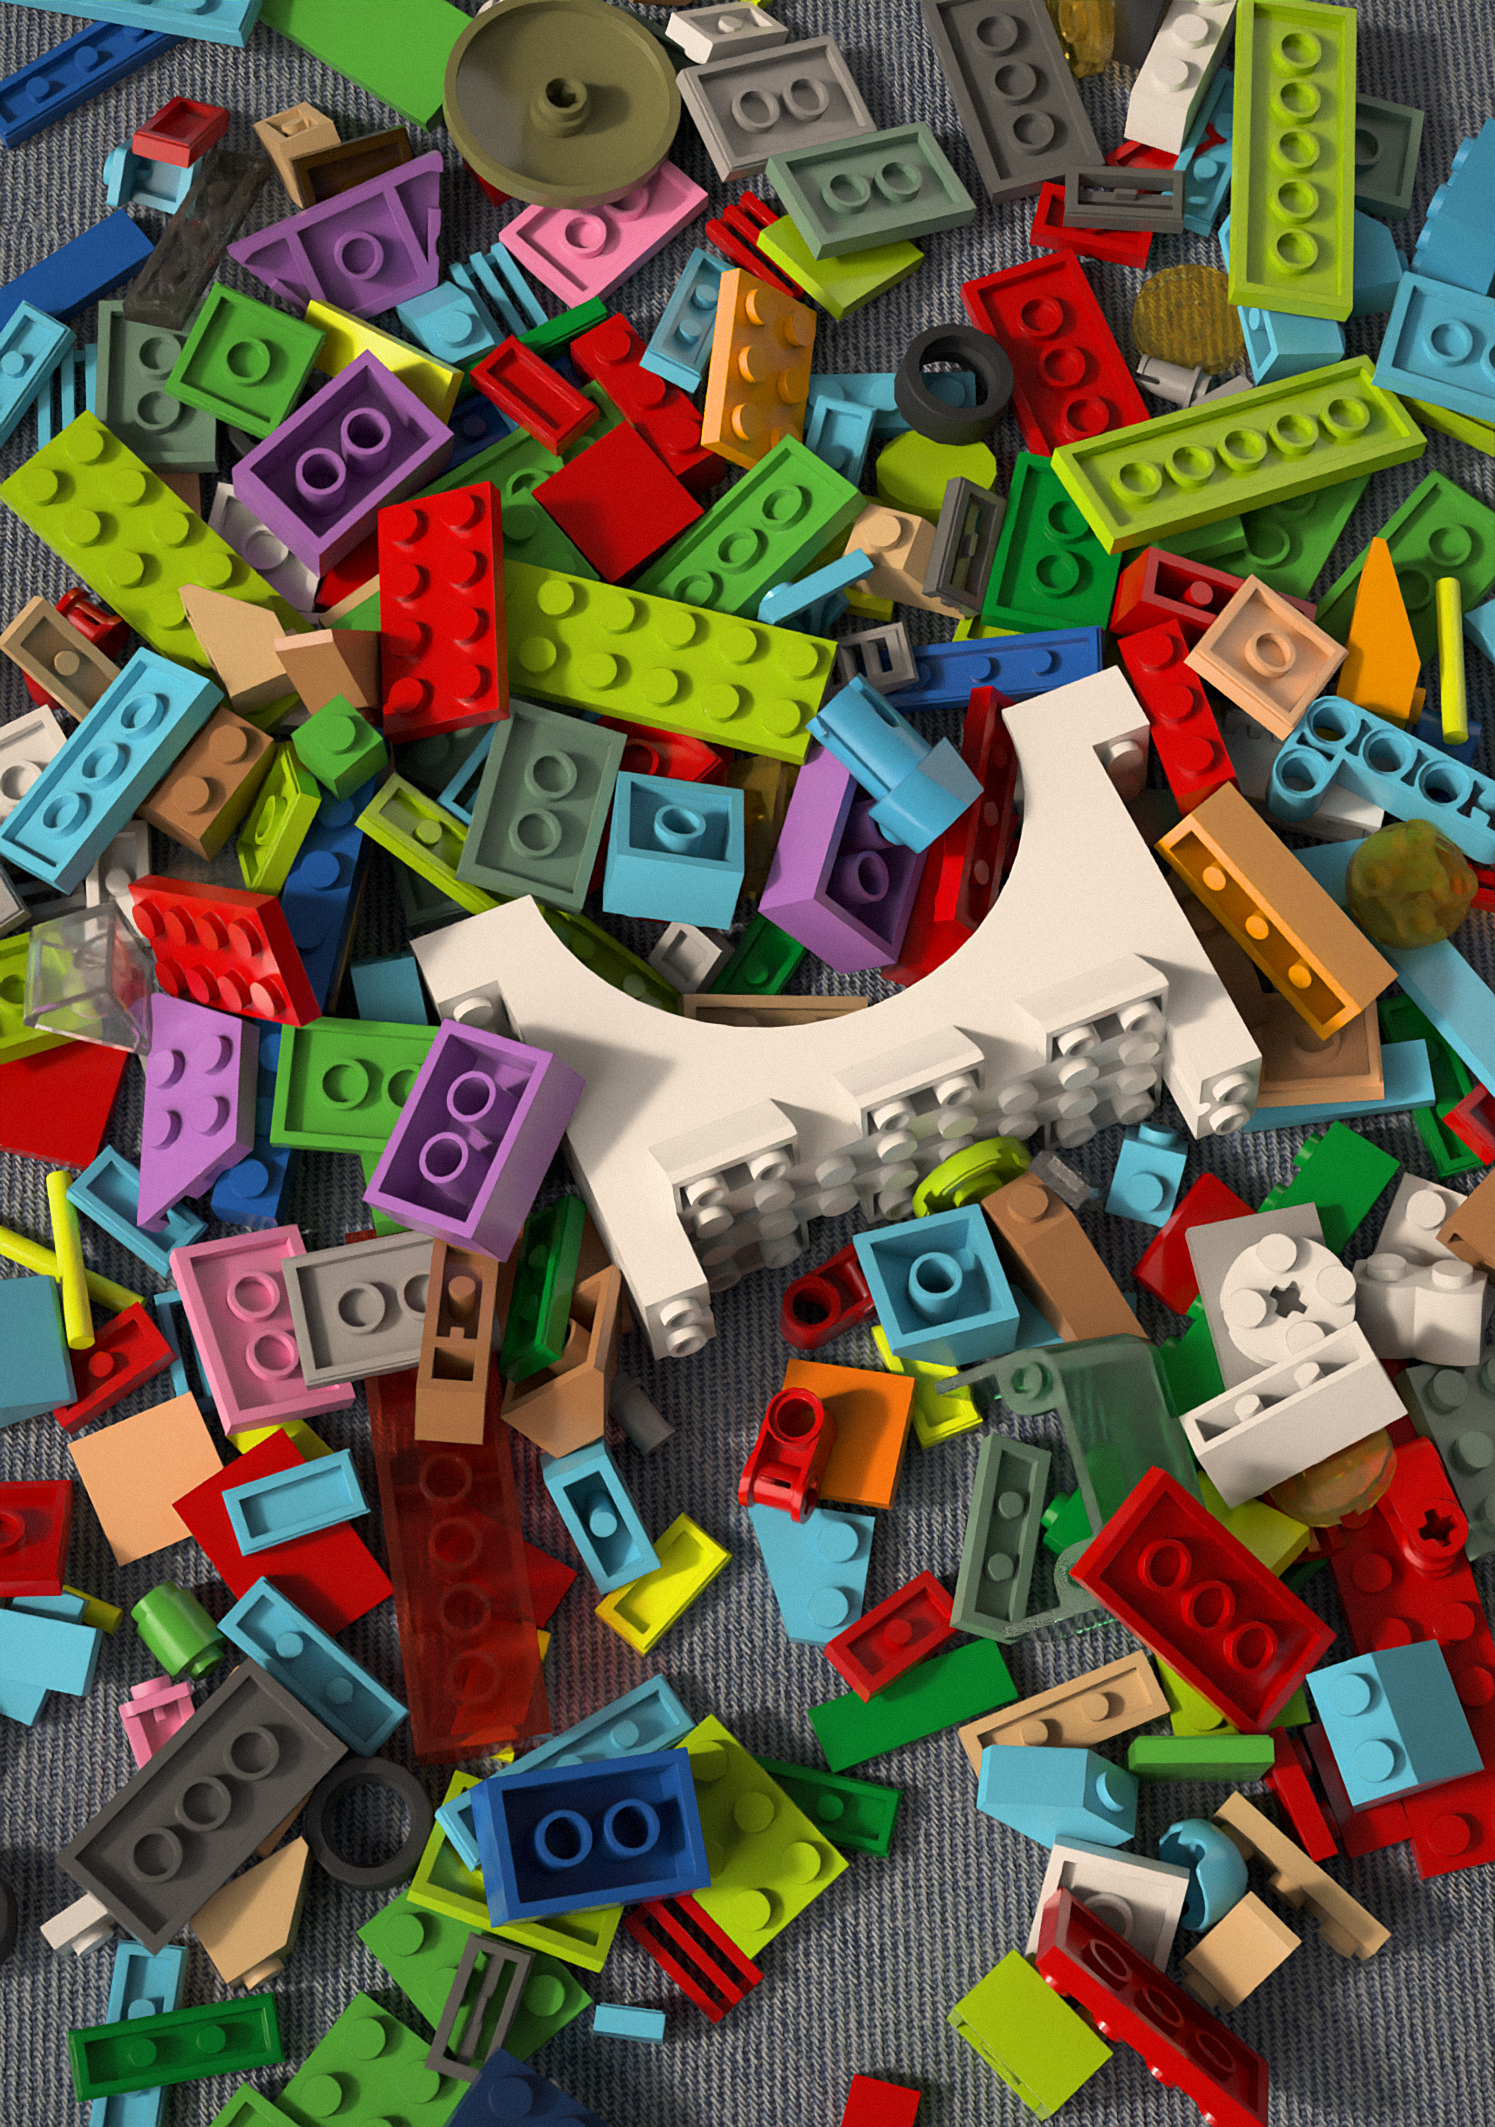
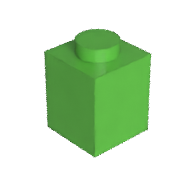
M341 693L291 734L299 760L340 803L344 802L389 763L383 738Z

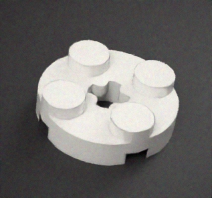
M1280 1233L1270 1234L1238 1256L1223 1282L1220 1304L1221 1312L1222 1310L1224 1312V1320L1230 1329L1228 1334L1235 1346L1244 1355L1254 1362L1270 1368L1353 1322L1356 1310L1354 1297L1356 1289L1355 1279L1352 1273L1342 1265L1341 1261L1321 1244L1298 1236H1286ZM1288 1287L1300 1293L1299 1301L1305 1305L1304 1314L1292 1311L1287 1318L1279 1316L1275 1312L1278 1302L1270 1296L1271 1292L1275 1289L1284 1292Z

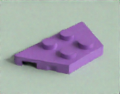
M433 150L226 247L235 260L302 314L306 315L310 300L323 299L365 321L438 286L439 256L436 251L437 237L440 234L441 209L438 208L440 172H443V158L439 151Z
M159 992L151 994L137 1214V1226L155 1233L163 1231L170 1224L166 1212L185 1195L198 1199L215 1184L217 1178L224 1170L233 1168L254 1149L260 1034L259 1027L242 1019Z

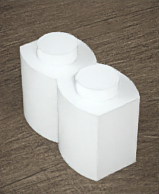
M1378 1253L1364 1260H1356L1352 1272L1356 1284L1354 1293L1356 1310L1353 1322L1357 1321L1378 1358H1415L1433 1364L1449 1366H1471L1480 1363L1485 1339L1488 1273L1473 1269L1470 1264L1460 1260H1441L1433 1266L1421 1267L1408 1263L1403 1257L1391 1253Z

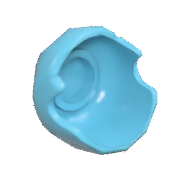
M1189 1818L1172 1824L1159 1839L1160 1861L1190 1869L1189 1883L1184 1902L1189 1906V1911L1182 1917L1181 1926L1187 1930L1203 1933L1217 1925L1245 1896L1248 1882L1245 1860L1236 1844L1217 1826L1204 1819Z

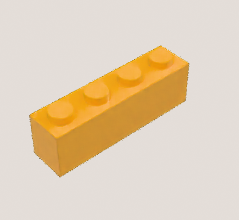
M1229 781L1153 846L1323 1041L1363 1011L1399 976Z

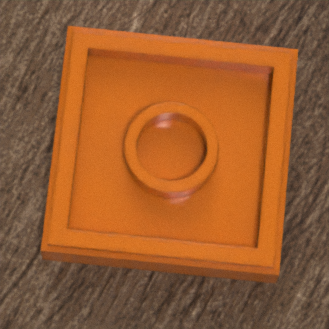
M789 1358L782 1390L798 1387L813 1392L835 1416L838 1426L837 1439L823 1474L819 1498L893 1510L919 1387L916 1378ZM805 1410L795 1415L789 1424V1436L800 1437L807 1434L815 1424V1411Z

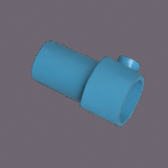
M861 673L851 680L805 726L877 800L867 814L879 823L883 836L895 845H907L916 854L923 851L941 835L984 791V787L946 737L942 738L932 747Z

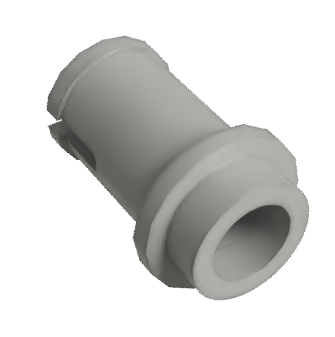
M1144 354L1137 369V373H1140L1139 378L1135 377L1134 383L1139 392L1141 391L1182 404L1183 410L1190 408L1192 402L1210 392L1213 376L1203 373L1204 367L1199 365L1196 366L1195 370L1153 358L1149 354Z
M625 1371L614 1378L608 1413L639 1448L640 1454L646 1458L672 1438L676 1431L672 1426L668 1425L655 1406L642 1392L640 1387L643 1385V1381L640 1377L633 1380Z

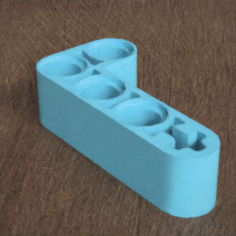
M1323 696L1314 700L1307 707V712L1296 725L1276 757L1267 783L1265 801L1269 810L1275 816L1288 822H1301L1310 818L1318 810L1333 784L1336 783L1473 860L1484 864H1495V831L1488 827L1492 821L1495 822L1494 780L1344 698ZM1319 727L1333 729L1340 735L1341 740L1331 742L1323 740L1316 735L1314 729ZM1379 757L1387 759L1395 765L1397 770L1394 772L1379 771L1372 766L1370 759ZM1295 776L1302 778L1310 785L1311 789L1306 792H1297L1286 786L1283 779ZM1428 788L1444 790L1450 795L1452 802H1436L1427 795L1425 790ZM1466 805L1472 807L1469 817L1462 815Z

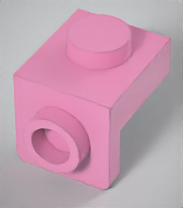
M169 1674L131 1687L134 1700L118 1707L139 1770L195 1713L190 1695L194 1694L190 1681L173 1686Z

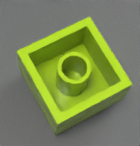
M1014 1948L952 2009L946 2020L1043 2122L1054 2114L1114 2053L1104 2043L1108 2037L1096 2025L1092 2012L1083 2004H1080L1073 2011L1042 1978L1039 1967L1035 1964L1036 1954L1031 1952L1024 1959Z

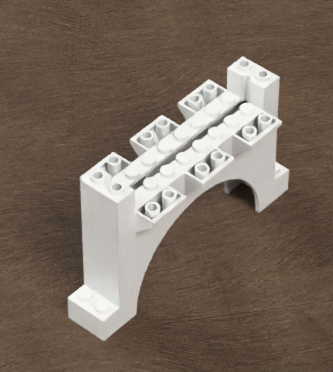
M1117 665L1002 710V719L1014 743L1019 761L1013 803L1016 814L1020 816L1021 839L1010 876L992 910L977 931L953 956L931 974L906 990L871 1007L834 1019L805 1025L772 1028L734 1027L700 1022L670 1014L634 999L611 986L584 966L555 935L544 920L530 894L410 941L426 1002L438 1027L441 1026L443 1019L447 1018L554 1053L587 1081L559 1146L587 1205V1209L612 1265L622 1271V1287L655 1361L669 1355L672 1357L690 1355L701 1349L708 1339L715 1337L714 1317L709 1307L711 1304L710 1293L724 1291L734 1286L743 1275L765 1266L774 1269L793 1262L800 1256L802 1251L810 1248L808 1220L821 1215L833 1217L843 1214L852 1209L858 1201H860L868 1224L883 1218L887 1220L903 1218L913 1212L912 1199L919 1185L928 1175L954 1154L978 1142L995 1137H1016L1022 1141L1036 1132L1044 1153L1060 1146L1063 1148L1080 1146L1089 1141L1099 1130L1119 1122L1124 1125L1133 1124L1150 1115L1154 1108L1160 1106L1162 1077L1196 1140L1214 1132L1217 1135L1235 1132L1243 1127L1251 1117L1255 1116L1262 1055L1124 806L1125 803L1134 799L1141 789H1146L1150 723Z

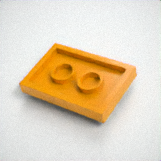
M741 268L721 273L701 445L750 471L788 433L803 444L813 345L816 336L817 312Z

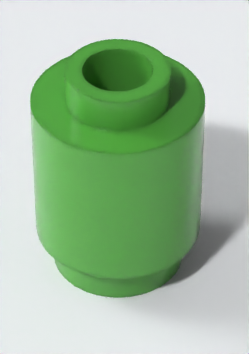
M173 1580L166 1581L149 1592L133 1608L131 1616L138 1624L136 1633L175 1681H181L190 1676L195 1683L199 1682L213 1673L226 1659V1655L221 1650L226 1645L228 1636L217 1627L218 1624L188 1588L180 1590Z

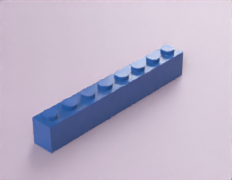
M374 726L372 727L383 738L389 763L342 803L315 777L322 800L289 870L281 903L283 914L320 1008L321 1017H332V1003L372 838L354 824L385 785L392 755L390 741L384 736V729ZM254 1018L253 1025L260 1028L254 1149L233 1168H228L219 1175L216 1180L211 1207L219 1221L266 1230L284 1226L301 1149L272 1147L270 1144L282 1023Z

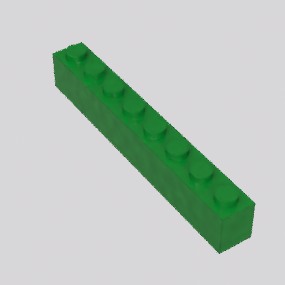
M1335 1120L1324 1137L1314 1131L1311 1133L1292 1162L1301 1169L1289 1187L1278 1181L1260 1206L1257 1214L1314 1202L1326 1247L1338 1258L1390 1184L1401 1163ZM1200 1293L1186 1312V1315L1193 1319L1194 1323L1183 1339L1180 1340L1171 1334L1152 1360L1150 1367L1159 1373L1145 1392L1134 1386L1116 1411L1113 1418L1122 1425L1110 1443L1107 1444L1098 1438L1080 1462L1076 1471L1084 1475L1085 1478L1075 1493L1070 1497L1061 1490L1040 1520V1524L1048 1529L1040 1548L1070 1569L1078 1562L1151 1466L1167 1471L1181 1484L1198 1460L1179 1417L1226 1392Z

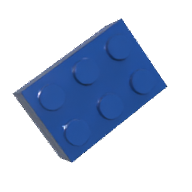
M687 1747L487 1778L469 1789L491 1928L690 1895L711 1886Z

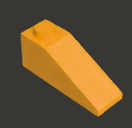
M1373 537L1363 565L1344 648L1349 651V654L1339 666L1332 696L1344 698L1397 728L1404 730L1406 723L1418 724L1426 689L1416 687L1421 662L1386 539Z

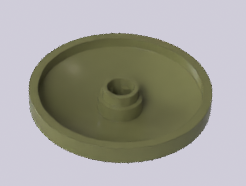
M504 0L478 15L463 30L455 42L445 70L442 104L445 123L456 148L473 170L500 191L530 204L555 209L575 210L603 206L618 201L634 193L654 177L667 159L675 140L681 113V94L675 82L677 78L676 72L664 48L646 27L623 10L601 0Z

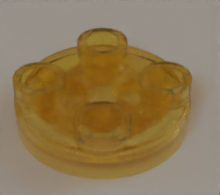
M1418 818L1388 825L1364 839L1352 854L1345 876L1347 902L1357 923L1376 941L1400 950L1423 949L1450 936L1465 919L1471 899L1474 898L1478 890L1477 876L1468 867L1462 852L1456 844L1436 831L1426 820Z

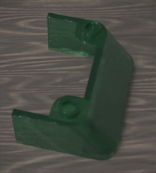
M1118 1333L1026 1348L934 1383L938 1396L982 1404L1002 1397L1011 1410L1021 1415L1042 1416L1057 1410L1093 1533V1537L1066 1548L1056 1562L1054 1583L1061 1606L1003 1626L1005 1640L1052 1643L1118 1620L1068 1573L1151 1466L1167 1471L1207 1510L1161 1354L1157 1347L1144 1337L1128 1333Z

